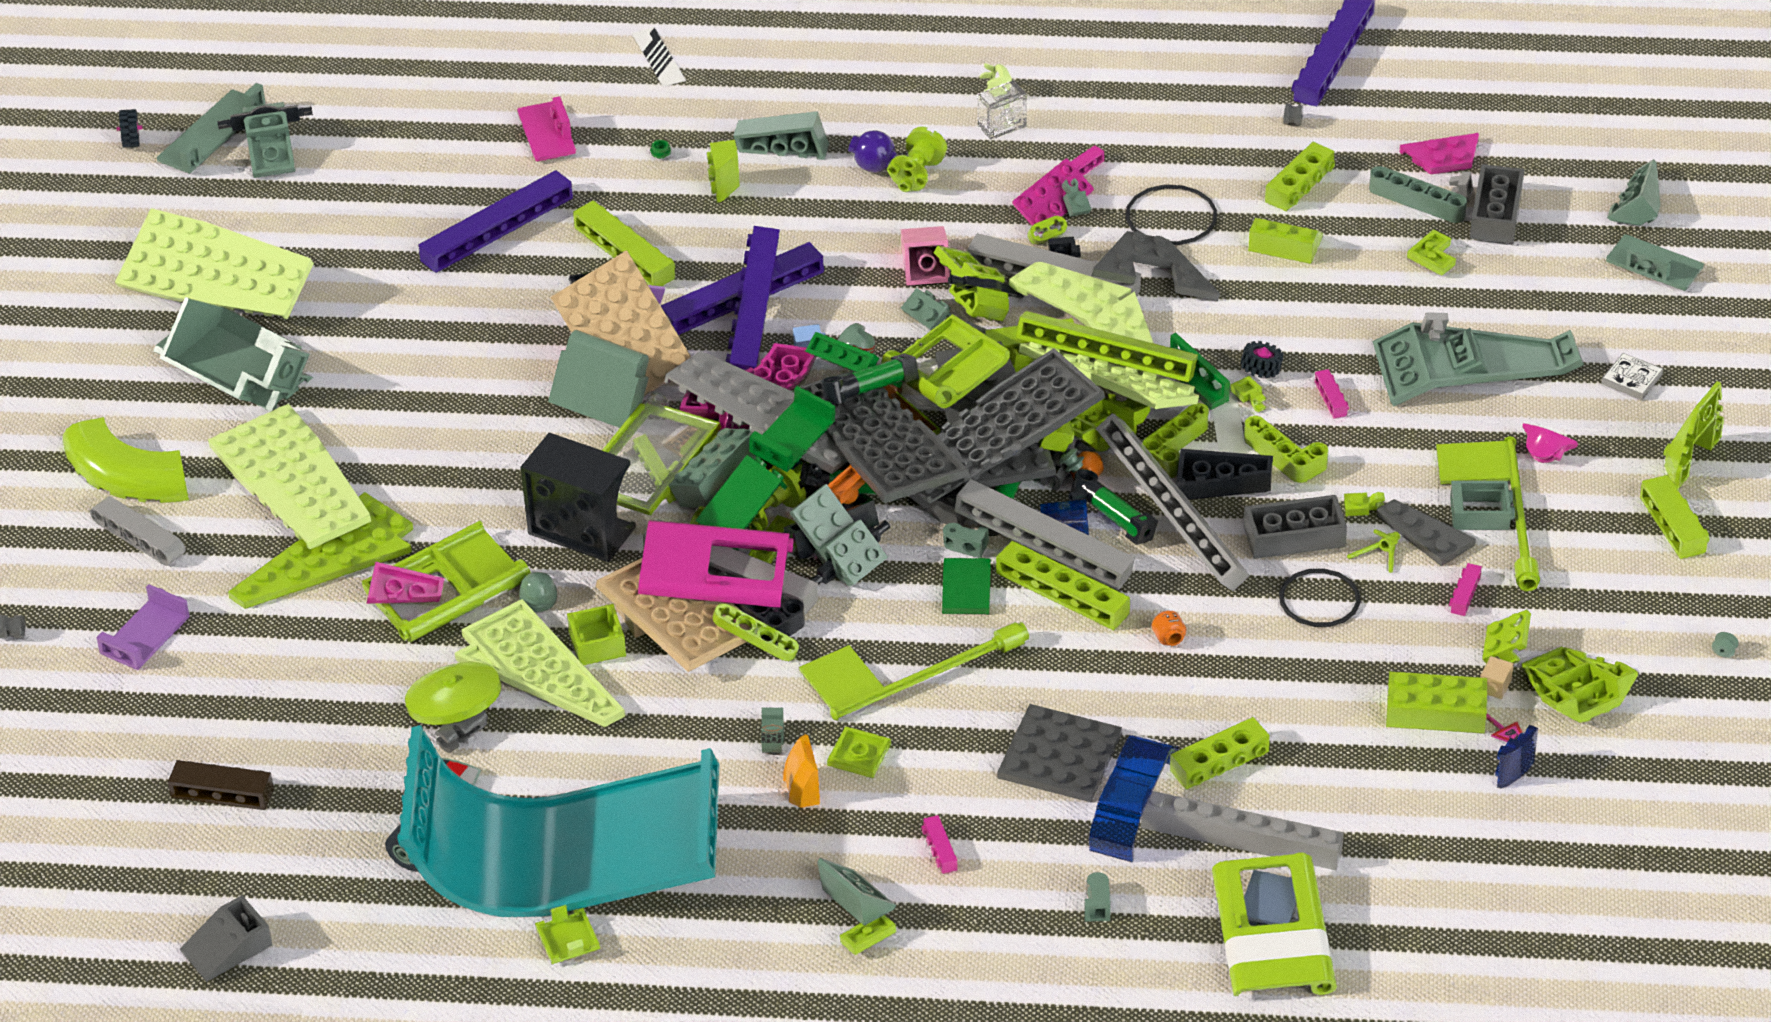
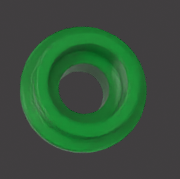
M656 140L650 147V154L655 158L663 159L671 154V147L665 140Z

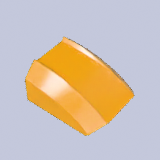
M807 734L801 736L791 749L783 771V781L786 782L789 792V803L800 808L820 804L818 768Z

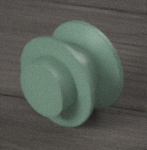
M1077 448L1067 450L1060 457L1059 464L1065 463L1067 465L1066 472L1071 471L1074 473L1083 466L1082 461L1084 457L1076 456Z
M1719 632L1712 643V650L1720 657L1730 658L1735 654V649L1739 645L1738 639L1729 632Z

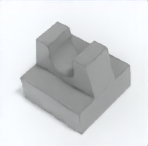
M1462 172L1461 176L1451 177L1449 185L1457 186L1452 187L1451 191L1465 196L1467 202H1469L1474 189L1471 172Z
M1425 313L1421 330L1422 333H1429L1430 341H1440V334H1444L1449 321L1448 313Z

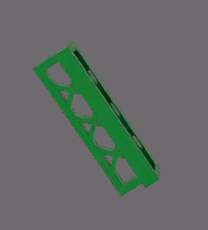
M1177 333L1171 334L1170 348L1198 355L1192 379L1189 382L1179 381L1194 386V393L1199 395V400L1210 410L1229 402L1230 381Z

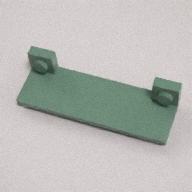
M255 83L245 93L234 89L230 90L156 157L157 161L190 174L236 132L232 130V127L219 130L217 121L228 120L230 115L243 113L242 108L266 104L263 85Z

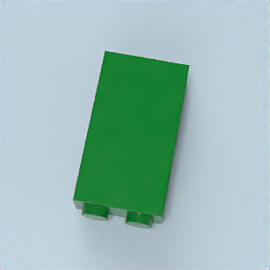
M796 386L794 401L763 434L754 431L750 435L749 452L788 472L835 422V406L829 401L815 396L810 391Z
M746 455L695 521L699 525L746 529L777 488L781 487L786 490L788 486L782 481L784 477L774 469L772 472L765 468L767 464L757 456L755 459H752Z

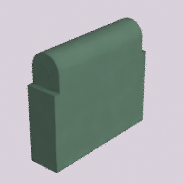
M574 330L568 339L566 350H561L548 402L620 428L643 401L649 377L645 376L649 357L638 351L579 330Z

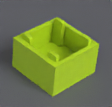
M614 604L567 613L569 635L577 659L583 665L626 656L625 638Z

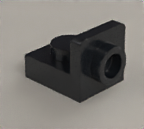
M1074 236L1048 239V251L1081 258L1080 245H1076Z

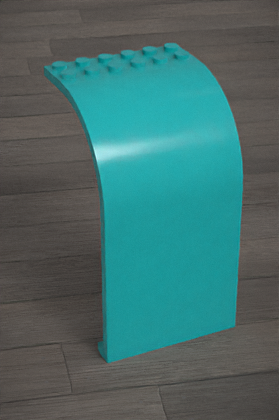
M422 726L411 727V737L408 739L409 755L406 757L407 774L404 776L405 792L402 795L403 810L402 814H400L401 829L400 833H398V843L401 848L405 849L410 863L415 865L425 881L439 894L462 907L499 917H543L551 915V909L563 905L567 906V911L715 878L719 762L711 748L701 750V761L559 795L520 798L492 793L463 780L445 764Z

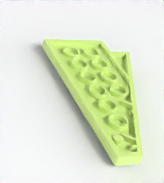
M1033 342L1020 343L1019 352L1038 359L1053 348ZM1056 349L1096 385L1151 408L1160 409L1198 403L1199 395L1194 393V386L1162 378L1154 373L1141 372L1138 369L1108 363L1107 361Z

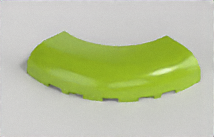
M104 417L74 423L63 433L62 443L69 463L73 465L75 472L86 478L87 483L99 490L101 488L110 492V495L126 499L127 497L138 499V502H145L146 499L159 500L160 503L189 500L180 450L148 451L127 445L111 433Z

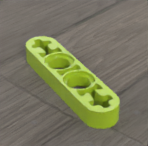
M719 604L716 606L712 619L717 626L781 660L791 661L796 657L799 645L793 638L731 605ZM739 624H747L750 626L751 629L744 630L739 626ZM760 635H768L772 641H765Z

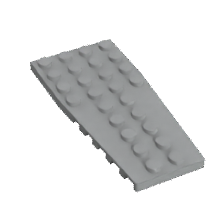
M699 351L668 372L664 381L666 384L673 381L680 385L679 391L684 394L688 392L696 394L698 396L697 401L701 404L706 402L712 403L716 406L715 412L721 415L725 411L733 415L732 421L741 426L744 422L751 426L750 432L752 433L756 431L763 434L794 401V392L702 351ZM827 430L801 457V459L811 464L817 463L822 470L830 474L835 473L849 462Z

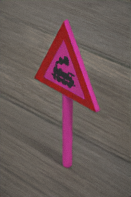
M1487 713L1486 719L1500 729L1491 734V737L1530 750L1518 721L1504 727Z

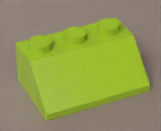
M1255 218L1249 230L1248 251L1312 264L1323 238V233L1309 228Z

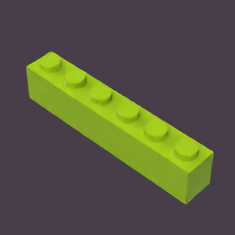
M593 200L573 211L575 229L613 258L627 250L648 285L663 286L675 279L674 261L661 253L657 247L648 243L644 237L635 233L631 227L622 223L618 217L609 213L603 206H600Z

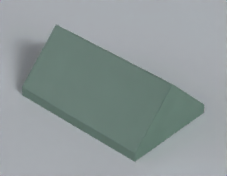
M819 858L817 863L822 890L864 926L895 909L896 905L857 871Z

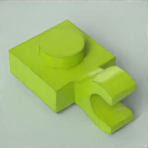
M1250 376L1231 384V392L1243 403L1250 401L1256 412L1266 409L1262 404L1266 400V397L1262 394V387Z
M1367 492L1344 494L1345 515L1363 516L1369 515V510L1377 511L1378 508L1384 505V492H1376L1370 497L1367 496Z

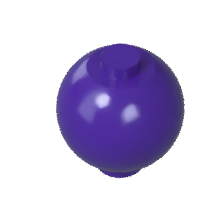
M879 130L864 132L860 137L854 135L848 149L849 152L855 154L854 159L858 166L872 173L887 169L891 160L897 156V152H894L895 145L892 139L886 133Z

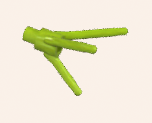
M1374 529L1373 532L1382 537L1379 542L1347 555V558L1351 559L1376 548H1381L1389 553L1388 571L1392 573L1395 546L1401 536L1398 532L1386 534Z

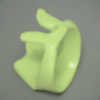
M985 63L984 67L991 72H984L979 76L980 79L990 78L987 82L988 87L983 91V94L993 98L1006 96L1010 92L1012 78L1007 68L1001 64L992 66ZM998 71L999 77L995 78L996 73Z

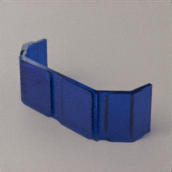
M1129 735L1096 806L1095 816L1089 833V851L1133 863L1134 843L1141 816L1165 764L1170 765V754L1178 751L1177 745L1139 735Z

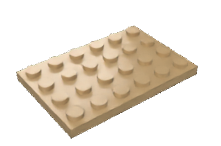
M627 250L550 297L571 333L574 330H579L648 355L649 362L645 376L649 377L644 396L664 385L666 374L691 357Z
M642 558L598 579L596 582V588L687 672L747 642L713 622L712 616L716 606L719 604H728L740 610L733 603L638 594ZM739 624V626L744 630L751 629L750 626L747 624Z

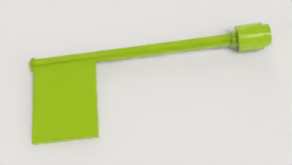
M1508 436L1503 441L1436 444L1440 485L1451 484V481H1510L1511 490L1513 491V506L1515 508V523L1520 558L1514 564L1516 583L1523 591L1535 590L1540 582L1538 562L1535 558L1530 557L1515 447L1517 440L1512 436Z
M1014 622L994 631L992 640L883 687L850 645L800 666L799 671L830 708L831 718L838 721L844 715L996 649L1005 653L1017 648L1029 640V633L1022 622Z

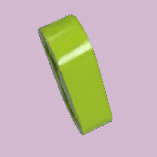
M1053 216L1038 222L1029 229L1027 233L1028 240L1032 244L1040 245L1048 242V239L1058 238L1066 231L1067 222L1061 216ZM1054 223L1061 226L1059 230L1057 228L1050 230ZM1035 231L1045 232L1041 237L1034 235Z

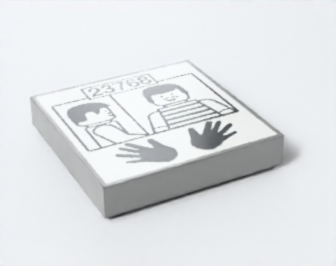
M1622 353L1602 377L1601 384L1643 400L1663 375V368Z

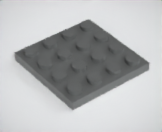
M1029 704L997 771V778L1092 802L1120 740L1122 727Z

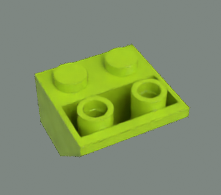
M735 140L710 143V152H706L709 165L708 178L709 181H713L710 182L711 193L716 194L717 203L722 202L740 186L738 152Z

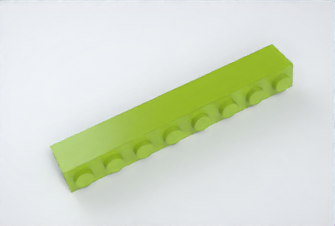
M1025 311L1020 316L1016 333L1017 339L1189 382L1194 376L1198 358L1197 354Z

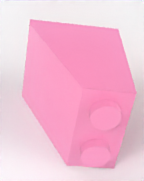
M944 226L900 229L906 285L948 282L950 269L939 262L940 259L934 254L937 246L948 247Z

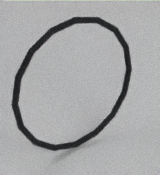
M1164 184L1147 188L1135 195L1126 206L1125 219L1131 230L1136 232L1139 230L1134 227L1130 220V208L1139 197L1148 192L1165 188L1183 189L1196 193L1205 199L1213 210V222L1206 231L1194 238L1171 241L1174 245H1182L1199 240L1209 234L1217 223V209L1212 200L1199 190L1183 185Z

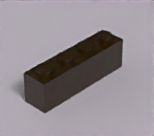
M176 760L168 779L171 798L266 810L274 791L271 772Z

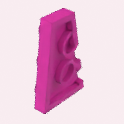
M375 562L366 604L439 602L445 578Z

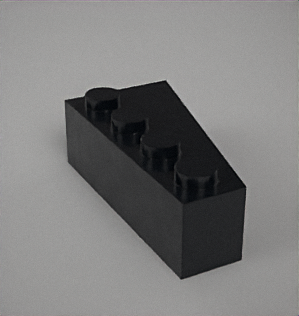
M1181 449L1176 485L1188 500L1270 492L1273 456Z

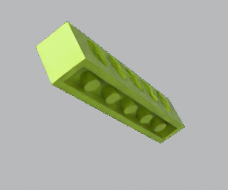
M1011 541L996 557V574L1113 631L1130 614L1129 596L1015 541Z

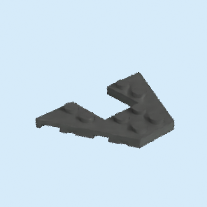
M1127 231L1097 263L1091 274L1094 277L1134 284L1136 273L1133 262L1171 269L1176 293L1218 301L1220 292L1169 239L1162 236L1146 235L1139 231Z

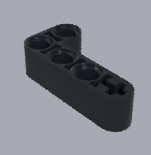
M724 575L726 577H736L734 575ZM789 599L782 603L780 608L733 603L742 612L789 637L802 629L805 624L804 604L798 599ZM762 635L767 640L772 641L771 637H769L768 635Z

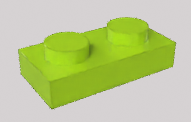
M883 915L865 926L860 923L839 935L840 943L854 955H857L894 934L897 930L895 923Z

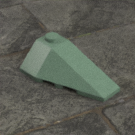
M1655 159L1636 170L1627 183L1629 187L1618 196L1621 199L1618 204L1614 203L1611 206L1607 216L1610 221L1641 226L1645 222L1651 223L1658 217L1661 204L1657 162Z

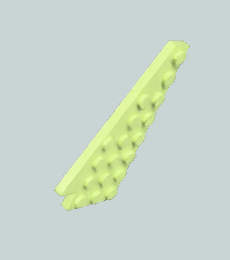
M523 599L461 629L462 636L470 645L455 652L457 662L487 664L497 671L500 681L509 684L511 687L525 691L603 727L625 717V710Z

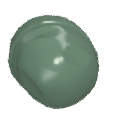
M543 572L528 574L520 585V600L523 599L534 612H543L552 608L557 600V588L550 575Z

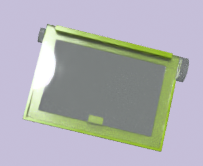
M652 392L647 397L646 402L639 404L602 449V451L630 460V466L620 485L617 505L651 516L671 491L668 484L675 479L674 477L678 472L683 471L689 465V461L692 458L697 457L703 451V447L706 444L710 443L722 428L721 423L671 408L665 396L658 392Z

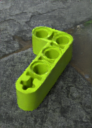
M1197 403L1190 405L1142 442L1170 478H1174L1178 474L1179 451L1208 429L1209 409L1205 404Z
M1250 416L1245 420V442L1260 455L1273 456V465L1292 481L1297 483L1307 482L1327 469L1328 447L1324 443L1315 442L1301 449L1264 418Z

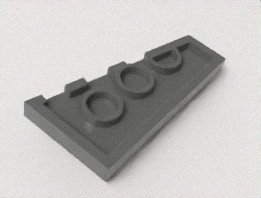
M1395 499L1377 509L1376 516L1440 566L1475 546L1476 538Z

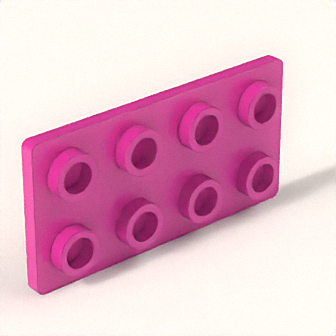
M560 96L553 97L550 102L517 108L518 116L535 161H545L576 154V148L571 138L570 120Z
M1066 158L1015 198L1012 204L1031 225H1034L1053 216L1062 217L1068 212L1063 197L1067 194L1062 188V183L1065 180L1072 186L1070 182L1076 178L1079 192L1085 191L1086 196L1091 194L1094 188Z

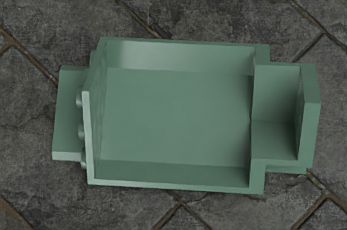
M185 297L180 306V311L175 323L171 327L170 334L154 348V352L161 355L160 359L237 399L252 402L270 412L277 408V403L283 398L287 400L299 390L298 385L303 381L309 382L314 378L303 372L310 354L301 350L302 346L225 307Z

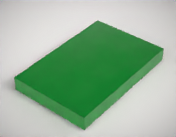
M944 558L942 614H989L991 558Z

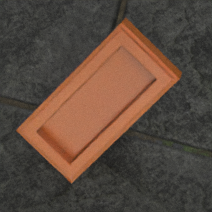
M850 465L828 486L841 504H850L855 502L858 497V489L866 482Z

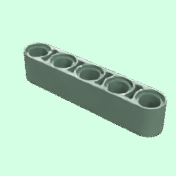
M1376 166L1370 171L1369 190L1371 193L1452 223H1460L1465 220L1467 206L1465 196L1386 167Z

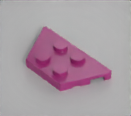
M1479 133L1401 144L1399 152L1402 155L1406 153L1410 155L1412 162L1421 166L1430 175L1471 169L1479 142Z

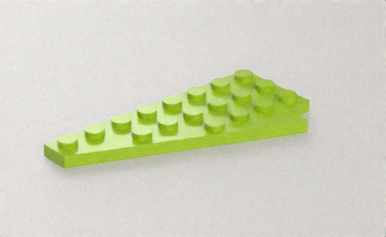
M364 492L358 497L370 513L371 522L312 549L307 548V543L303 539L298 540L229 590V599L247 609L374 566L375 562L383 563L412 552L411 545L401 538L413 530V523Z

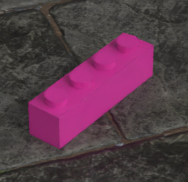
M1094 145L1070 162L1082 175H1085L1104 162V150Z
M1329 369L1315 372V384L1333 419L1347 416L1349 405L1348 402H1345L1344 395L1340 392L1334 375L1330 373Z
M1467 563L1466 568H1463L1462 578L1458 579V588H1455L1453 592L1454 598H1451L1449 602L1451 613L1461 616L1466 615L1481 578L1482 566Z
M939 816L924 818L923 825L921 826L922 832L927 836L926 841L928 846H931L932 856L936 858L937 868L941 869L942 874L957 871V858Z

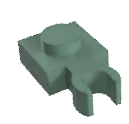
M1074 178L1070 182L1072 186L1065 180L1062 183V188L1067 194L1063 197L1070 217L1088 214L1092 209L1085 191L1079 192L1077 179Z

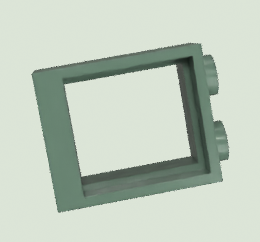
M1451 481L1450 505L1453 528L1457 530H1509L1510 520L1515 519V508L1510 506L1513 503V491L1508 490V481ZM1463 502H1500L1501 511H1464Z

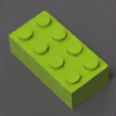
M1389 671L1386 727L1485 733L1487 678Z

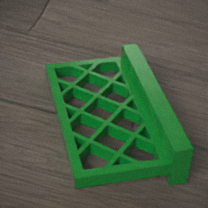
M818 332L814 333L805 352L814 357L853 372L875 366L879 360V357L875 354ZM900 381L891 385L900 389L903 382Z

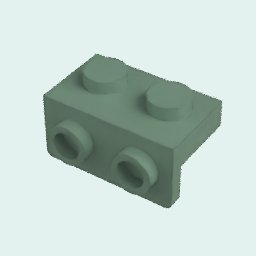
M918 288L914 290L901 307L906 314L930 331L942 323L946 317L948 318L952 315L949 312L951 310L949 305L942 300L938 303L935 301L936 297L928 290L922 292Z

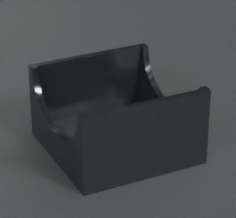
M549 432L520 467L528 534L609 563L636 528V522L617 518L618 493L623 477L630 466V460Z

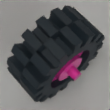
M119 110L120 127H117V131H120L122 148L140 147L139 130H142V125L138 126L137 110Z
M1252 341L1251 344L1247 343L1244 347L1240 364L1242 369H1245L1247 373L1251 372L1252 376L1256 374L1258 378H1262V376H1265V378H1270L1271 376L1273 378L1280 372L1284 354L1281 353L1280 348L1276 349L1277 346L1274 344L1270 346L1268 342L1263 344L1262 341H1258V343Z

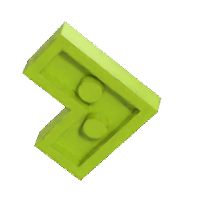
M1434 229L1407 251V258L1441 276L1454 267L1456 258L1443 252L1451 245V238Z

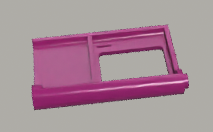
M649 520L639 577L638 594L780 608L788 552L792 553L794 539L789 538V533ZM723 546L777 552L774 579L768 581L710 575L708 568L711 547Z

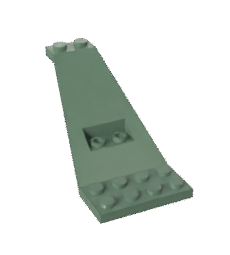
M1412 322L1372 341L1388 396L1393 406L1399 405L1436 387L1564 375L1584 365L1571 330L1552 339L1447 326L1444 334H1440V341H1430L1429 333H1422V323Z

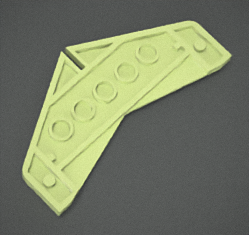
M1035 262L1009 279V285L1015 291L1025 296L1031 294L1074 316L1087 327L1153 343L1135 291L1131 293V288L1044 262Z

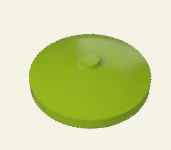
M479 662L454 663L437 668L415 681L405 695V705L411 718L417 722L428 725L456 723L481 713L493 704L501 692V682L497 671L487 664Z

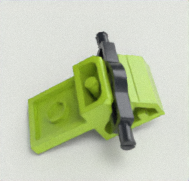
M943 246L936 247L934 254L940 259L939 262L951 270L952 276H949L948 282L952 286L949 292L955 297L954 300L958 304L965 307L968 315L974 318L978 316L984 317L989 321H1003L1009 312L1008 298L1022 299L1024 297L1023 294L1015 291L1010 285L1003 284L1005 283V277L996 268L981 265L969 252Z

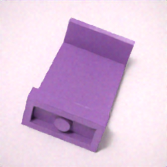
M150 584L146 586L148 601L114 636L101 632L96 637L101 655L135 670H139L190 617L187 600Z

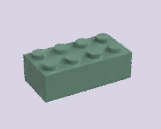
M722 429L712 442L703 447V451L697 457L689 461V465L683 471L675 475V479L668 486L681 507H706L746 455L755 459L756 455L749 452V439L752 434L750 430Z

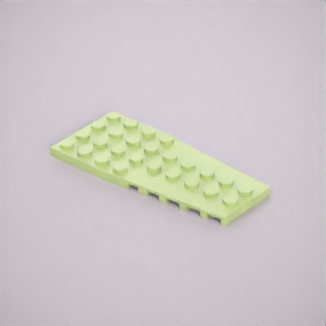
M151 208L115 283L118 287L172 301L183 302L185 297L223 306L233 311L235 308L244 310L246 313L253 314V312H259L265 316L272 317V315H278L288 319L314 263L308 257L225 228Z
M289 404L208 439L210 448L234 477L253 496L257 495L260 503L268 506L275 517L279 516L283 520L284 526L288 529L291 528L299 540L303 539L307 543L308 549L315 548L371 522L370 513L322 442Z

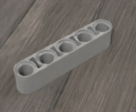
M106 497L90 510L92 519L98 525L165 566H168L186 551L183 542L177 536L113 497Z

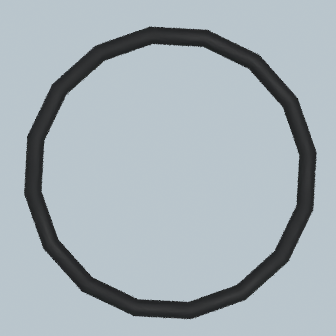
M1325 568L1306 569L1294 573L1284 581L1279 591L1280 605L1286 614L1297 622L1312 627H1332L1344 623L1356 614L1361 603L1359 590L1351 579L1340 572ZM1309 573H1325L1337 576L1347 582L1355 592L1356 602L1352 611L1341 619L1332 622H1312L1301 619L1289 610L1284 601V592L1288 584L1297 577Z

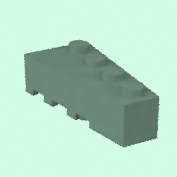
M818 111L738 120L733 135L738 150L741 153L766 155L767 152L778 154V156L794 154L798 155V158L816 156L817 159L825 160L829 147Z

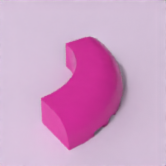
M774 343L758 367L755 369L749 368L745 371L792 391L807 376L816 357L805 352L806 347ZM688 392L684 395L680 405L681 411L710 420L719 419V413L715 412V405L710 402L701 404L697 401L698 396L694 393Z

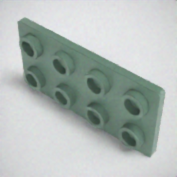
M1627 234L1620 239L1606 257V262L1683 291L1688 289L1704 268V263Z

